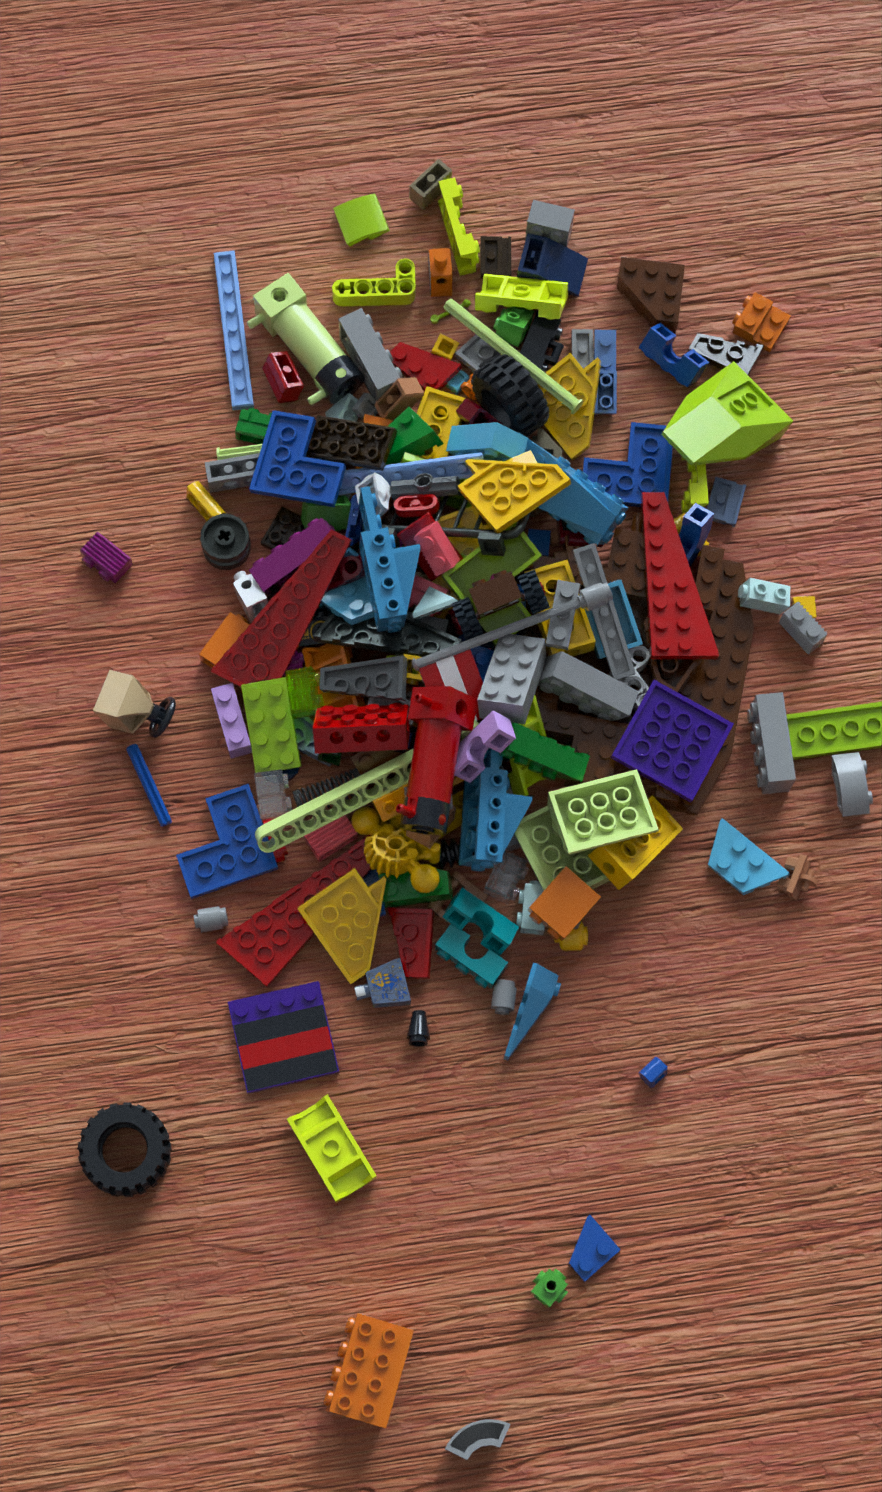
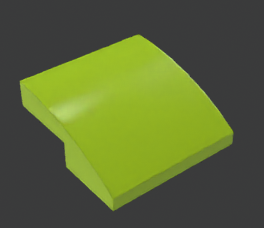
M376 194L355 198L333 208L346 244L349 247L366 238L373 240L390 231Z

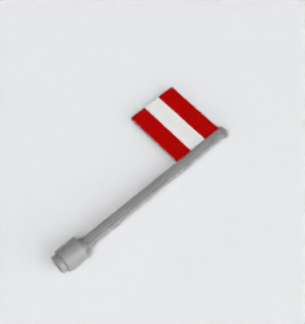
M600 582L581 589L577 599L415 660L413 658L412 666L416 671L420 672L425 687L451 686L478 699L483 681L470 650L471 648L579 607L591 611L607 605L608 601L613 600L612 592L607 583L602 584ZM478 701L476 707L475 721L482 719L479 718Z

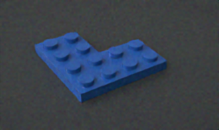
M273 410L249 490L254 494L335 507L346 466L344 463L306 457L316 423L314 417Z
M631 422L627 462L584 457L583 472L588 475L587 479L593 483L596 481L606 488L605 491L611 496L615 494L624 500L623 504L625 506L642 507V492H664L668 502L673 446L661 435L666 426Z
M249 784L205 798L219 840L176 855L191 899L278 869L273 852L265 853L260 850L257 844L255 832L263 823ZM267 836L264 837V838L262 839V841H263V842L269 841V840H268V837H267Z

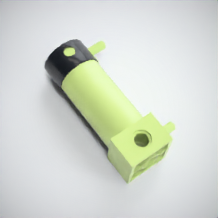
M289 273L253 295L256 316L247 321V325L253 329L262 323L272 337L278 334L303 365L319 391L307 398L310 405H314L324 397L331 404H335L341 398H344L347 393L353 395L361 387L365 379L364 375L308 308L306 294Z

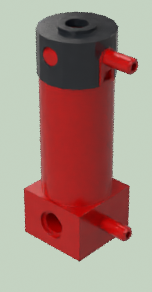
M451 686L413 687L408 719L418 723L406 797L403 804L396 806V812L402 814L401 828L419 834H446L461 732L472 731L478 700Z

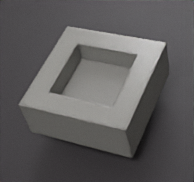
M363 393L352 408L361 420L364 414L376 416L378 413L374 406L376 400L369 393Z

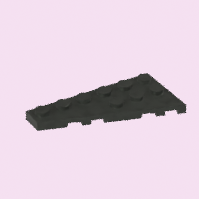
M332 613L313 635L314 642L420 657L462 642L461 639L408 615L406 616L405 625L400 631L389 633L388 630L377 632L374 617L351 625L344 621L342 617Z

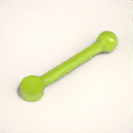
M465 299L460 305L468 308L471 302ZM446 311L438 316L432 315L430 318L431 323L437 324L439 319L450 313Z

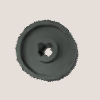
M219 514L211 517L204 524L201 530L200 541L204 556L213 567L220 570H232L246 562L250 554L251 543L246 524L239 517L231 514Z

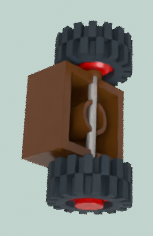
M535 569L517 576L524 594L520 593L512 571L507 573L506 570L494 574V579L486 582L485 579H481L472 583L473 587L469 589L477 612H475L469 597L452 603L456 620L466 640L484 634L478 618H484L526 601V599L533 615L550 608L545 596L546 593L542 583L539 582Z

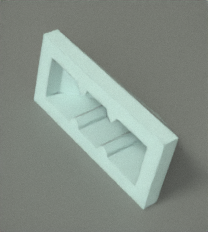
M347 393L344 398H341L325 412L326 417L357 422L358 415L352 408L358 399Z
M429 586L412 613L413 618L420 619L452 607V603L458 600Z

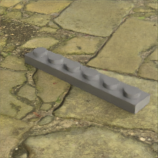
M595 543L572 550L584 588L600 582L602 584L607 583ZM613 600L608 601L607 605L593 609L591 612L612 678L617 680L636 673Z

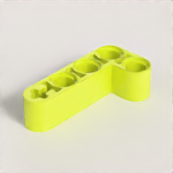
M404 258L399 260L396 264V278L337 280L332 286L333 302L342 307L409 305L415 300L416 294L415 265L410 259ZM402 271H409V273H407V274H403V273H401V272H402ZM383 290L389 291L386 294L381 293ZM403 290H409L410 292H409V293H403V292H401V291H403ZM360 291H366V292H368V293H366V294H360L359 292H360Z

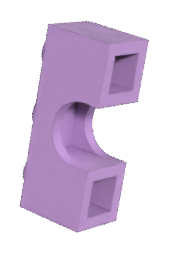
M233 683L212 688V696L230 758L252 753Z
M491 711L460 742L455 776L471 783L485 769L484 755L489 748L501 753L516 739L510 719L495 711Z

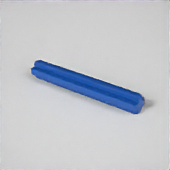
M132 744L126 748L127 753L160 826H167L172 822L138 745Z

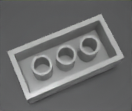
M361 308L338 319L339 337L351 360L364 375V384L370 395L377 401L398 378H403L400 369L394 367L390 351L384 349L380 333L374 331L370 315H365Z
M508 634L498 639L477 699L479 718L484 719L491 711H495L507 717L513 723L525 725L547 658L545 639Z
M563 651L546 658L538 682V686H540L542 691L554 693L559 696L561 701L573 703L579 706V710L585 713H592L598 716L597 718L609 721L620 720L630 716L639 691Z
M783 692L758 694L753 702L750 703V709L747 710V719L749 723H752L753 731H750L751 744H755L756 752L753 753L754 765L758 766L759 774L756 776L758 788L761 787L762 794L789 792L796 780Z

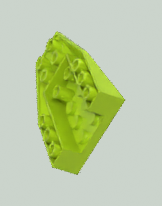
M733 361L685 397L661 435L691 465L709 464L748 458L779 440L793 423V420Z

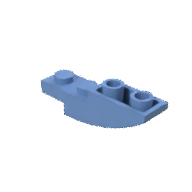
M595 330L594 360L598 357L601 360L594 414H616V330Z

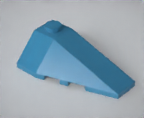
M534 962L504 1055V1060L507 1061L550 1004L552 996H558L561 983L557 982L559 975Z

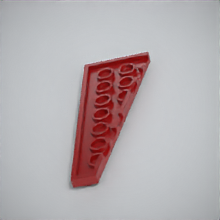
M642 492L641 504L651 659H718V649L665 493Z
M331 529L310 556L298 567V570L292 577L285 582L279 592L273 596L254 618V621L238 637L236 642L223 654V657L217 664L212 667L211 672L240 687L243 684L283 678L352 540Z
M366 837L337 859L335 858L330 861L324 868L314 872L311 877L272 901L269 906L252 915L243 924L233 928L227 935L221 939L219 938L216 944L268 988L315 934L297 907L354 868L362 879L371 871L370 864H367L364 854Z

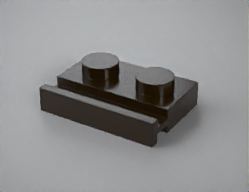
M481 236V279H483L484 274L512 275L511 237Z

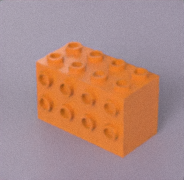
M356 1313L353 1315V1318L350 1317L347 1320L344 1332L348 1333L346 1342L343 1341L340 1344L337 1356L341 1357L339 1366H334L330 1380L334 1381L331 1391L327 1390L323 1405L327 1406V1412L380 1428H386L414 1330Z

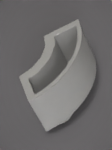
M859 752L832 755V777L836 788L837 806L843 817L869 814V805L873 804L872 792L868 791L866 780L867 763L865 760H861Z
M493 1419L472 1422L454 1434L447 1443L445 1450L468 1460L470 1455L480 1447L490 1445L500 1448L510 1424Z

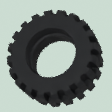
M506 354L497 355L473 373L471 384L473 385L472 389L477 401H479L483 409L499 420L504 426L528 437L548 421L549 408L547 407L548 403L543 396L542 390L539 389L537 382L530 376L527 369L525 370L522 364L516 362L513 357H509Z
M124 1102L123 1105L111 1104L110 1108L105 1110L102 1108L97 1111L98 1115L94 1118L90 1117L87 1121L86 1129H82L80 1133L81 1141L78 1142L77 1147L79 1150V1163L83 1168L82 1171L85 1176L98 1189L116 1197H133L134 1194L139 1193L141 1195L146 1193V1190L150 1187L154 1188L158 1184L157 1181L160 1177L163 1178L167 1171L165 1169L167 1165H170L171 1161L170 1151H172L169 1140L170 1136L161 1120L144 1106L139 1104L136 1106ZM121 1128L137 1130L144 1136L147 1143V1154L144 1161L139 1167L130 1172H117L111 1169L103 1158V1146L106 1139L114 1131Z

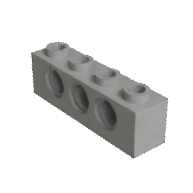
M260 453L205 462L210 493L250 486Z

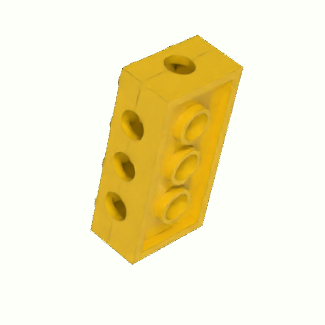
M426 387L417 414L435 431L444 444L439 447L435 445L426 450L425 453L428 456L422 455L420 458L427 460L451 456V453L446 451L451 427L463 424V420L458 417L456 410L466 398Z
M568 560L535 569L539 582L542 583L546 593L545 596L550 606L548 609H551L555 592H549L548 590L553 589L556 591L558 580L575 583ZM579 607L575 609L568 650L546 646L548 656L563 651L573 657L594 650L596 640L584 608ZM550 619L537 623L541 636L545 639V644Z
M653 795L648 798L659 829L658 832L643 835L642 838L636 837L597 847L588 855L618 890L633 880L683 830Z

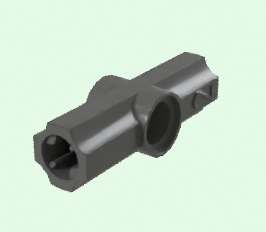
M422 473L411 480L391 481L392 500H396L403 495L433 494L436 497L460 495L458 489L460 480L458 476L433 478L431 474Z

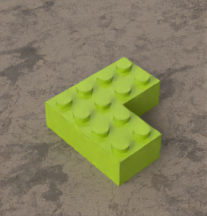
M517 522L505 530H512L516 527ZM524 531L516 538L504 540L506 547L504 556L482 555L479 546L458 562L455 567L442 575V579L459 600L469 597L475 612H477L469 589L473 587L472 583L481 579H485L487 582L492 574L506 570L507 573L512 571L514 578H516L541 558V553ZM520 602L484 618H478L484 633H487L531 615ZM498 639L492 641L495 647Z

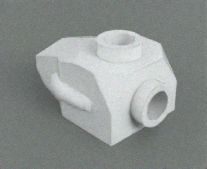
M374 472L372 475L366 476L363 481L355 486L356 496L359 504L360 488L370 486L371 494L375 493L377 499L376 515L382 516L388 510L391 488L381 475Z

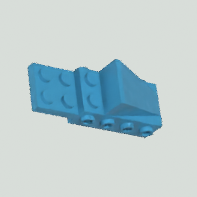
M528 438L525 452L531 450L537 463L557 464L571 480V485L538 508L547 511L551 517L558 521L561 518L567 523L566 527L574 533L578 531L585 536L583 539L589 544H607L613 537V531L616 526L620 525L626 517L625 513L628 507L623 504L624 500L615 494L611 496L605 491L606 488L596 481L594 483L587 479L588 475L580 469L575 470L570 467L571 463L561 456L559 458L554 457Z
M370 486L360 488L359 506L365 532H361L360 554L377 632L388 630L389 633L400 631L405 625L420 553V544L395 548L394 535H389L388 527L382 528L380 515H376L377 499L375 493L371 494Z
M491 748L484 755L485 769L471 783L464 780L459 865L469 866L472 871H485V868H494V865L502 863L503 853L532 802V797L506 793L510 784L507 777L508 770L499 769L502 763V756Z

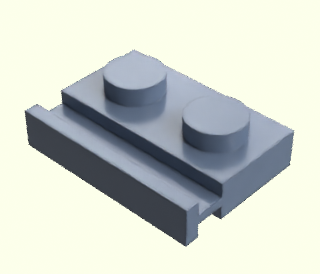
M715 477L707 509L714 513L713 522L730 524L732 527H735L746 488L745 484L740 485L734 481Z

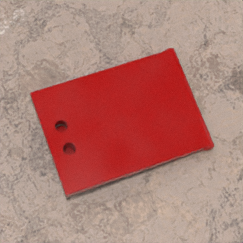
M428 512L399 532L397 537L405 547L417 545L416 540H413L414 536L422 528L434 523L435 520ZM451 543V545L453 546L454 550L456 551L458 557L460 558V560H459V562H460V561L463 559V557L460 555V553L457 551V549H456V548L454 547V545ZM420 552L418 564L432 582L442 574L434 575L433 568H430V564L427 563L428 560H425L426 556H423V552Z

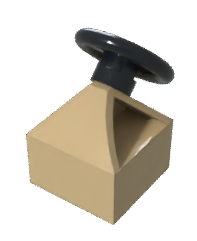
M109 670L93 711L110 728L132 734L145 720L151 722L149 734L152 738H157L168 727L175 711L176 701L170 696L165 698L160 705L152 702L150 693L133 675Z

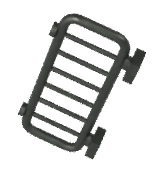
M444 496L434 519L435 521H439L449 496ZM464 498L453 528L441 527L446 536L477 538L482 555L504 556L506 551L504 540L513 539L522 534L530 513L518 520L515 528L507 531L504 530L501 533H496L494 530L479 529L483 519L480 514L474 529L457 528L468 503V500ZM396 511L390 525L382 524V528L388 527L389 535H394L395 548H399L400 541L397 534L408 526L395 525L398 518ZM419 516L414 517L412 523L418 520Z

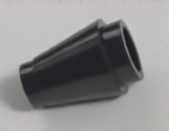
M416 1010L412 1012L407 1039L411 1046L423 1047L430 1040L425 1011Z

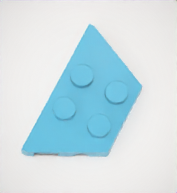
M366 577L326 592L320 603L321 606L324 604L329 607L333 614L342 617L344 621L351 625L374 617Z
M723 818L720 820L708 862L709 868L742 895L753 892L756 888L768 886L771 882L778 879L788 878L790 873Z

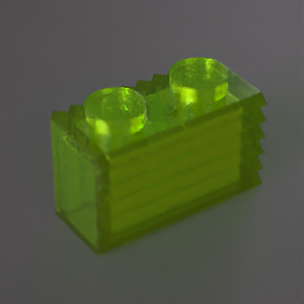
M312 666L285 671L292 717L298 719L315 716L317 708L324 706L322 694H318V686H320L319 672L316 673Z

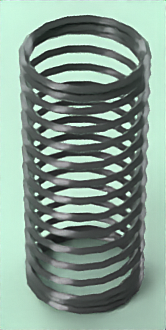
M357 768L350 769L349 773L345 771V776L340 773V778L338 775H335V779L330 777V781L327 778L325 782L321 780V785L316 782V787L314 784H311V788L306 786V790L302 787L301 791L299 789L293 791L297 807L303 805L300 796L305 804L307 803L305 795L308 801H311L310 793L312 798L315 799V792L318 797L321 796L319 788L323 795L325 794L324 787L327 792L330 791L328 784L332 790L334 789L333 782L338 787V781L342 785L344 784L343 779L345 783L348 782V778L349 780L353 779L352 774L354 778L360 776Z

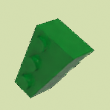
M410 407L404 410L387 426L395 428L398 432L385 465L400 463L405 452L421 457L426 454V450L437 445L439 447L444 444L435 431Z
M437 869L440 877L438 886L434 891L421 893L413 888L410 881L411 874L408 871L400 874L397 879L394 875H390L387 878L386 873L378 875L379 879L383 876L386 877L382 904L385 908L432 901L452 900L451 876L447 871Z

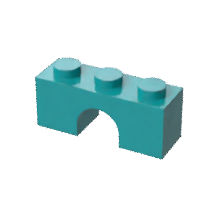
M463 887L451 900L442 918L460 930L467 923L478 925L483 932V939L480 944L499 956L509 947L519 928L515 923Z
M450 924L435 944L436 954L445 961L450 959L457 964L455 967L465 975L469 973L474 976V981L481 987L486 988L488 986L492 989L508 967V962L490 949L480 959L468 957L464 949L470 941V935Z

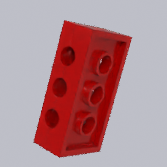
M392 703L381 706L369 704L358 707L346 705L335 708L333 706H323L317 708L313 724L315 753L408 750L410 735L408 704Z

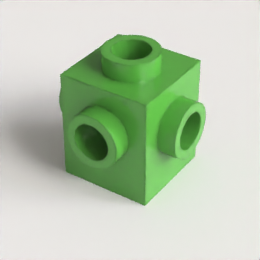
M548 1269L546 1273L541 1270L533 1280L536 1286L530 1294L549 1309L554 1301L560 1303L568 1293L565 1290L568 1285L565 1282L566 1277L557 1269L554 1271ZM547 1283L553 1284L554 1290H549Z

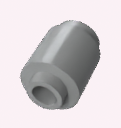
M216 906L197 910L198 914L194 915L196 929L200 928L201 933L223 929V926H228L225 907L220 908Z
M498 979L496 985H494L491 1008L495 1009L496 1014L509 1015V1012L514 1011L517 991L514 981Z

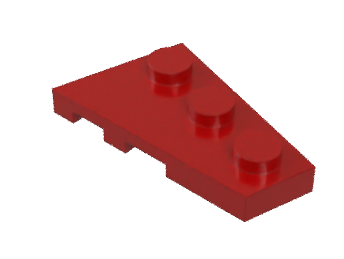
M399 342L390 351L394 367H398L401 373L408 378H417L424 391L427 386L441 390L462 369V365L402 342Z

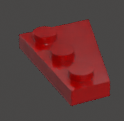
M388 908L405 977L407 979H430L434 910Z

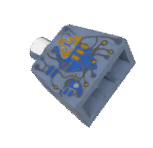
M400 958L365 973L367 984L354 987L357 1000L371 997L373 1008L411 1005Z

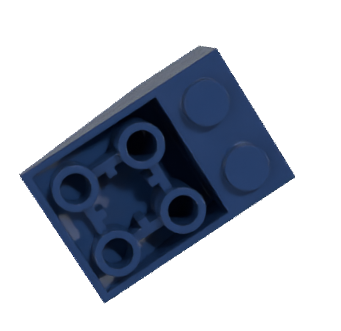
M528 233L517 277L567 282L568 295L579 297L588 258L550 238Z

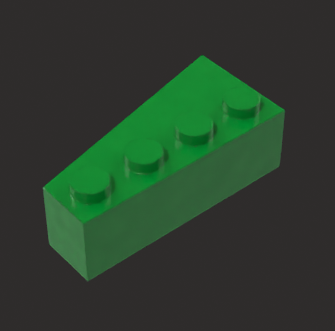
M511 722L516 739L499 753L500 756L509 759L513 758L514 763L528 766L529 771L542 773V777L548 780L555 781V778L582 782L590 755L574 752L575 749L570 746L557 744V741L552 738L541 736L536 731Z

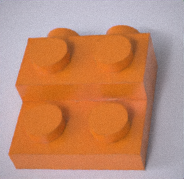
M754 292L752 297L749 295L746 297L742 305L745 308L742 314L737 312L732 321V324H734L732 333L754 345H764L763 349L770 353L789 322L791 315L772 306L773 301Z

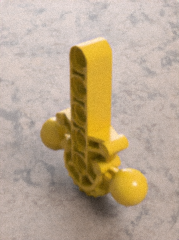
M464 790L452 796V804L456 807L455 819L447 828L446 834L459 827L462 823ZM371 807L357 809L353 813L351 822L357 833L371 835L366 837L364 847L365 859L367 864H370L371 870L377 869L378 875L386 873L387 878L390 875H394L396 879L400 874L408 871L411 874L410 881L415 890L421 893L434 891L440 881L437 869L430 864L420 865L418 860L424 859L433 864L438 863L440 860V845L434 843L429 849L407 837L406 830L400 827L402 814L394 816L390 824H384L381 827L380 817L376 810Z

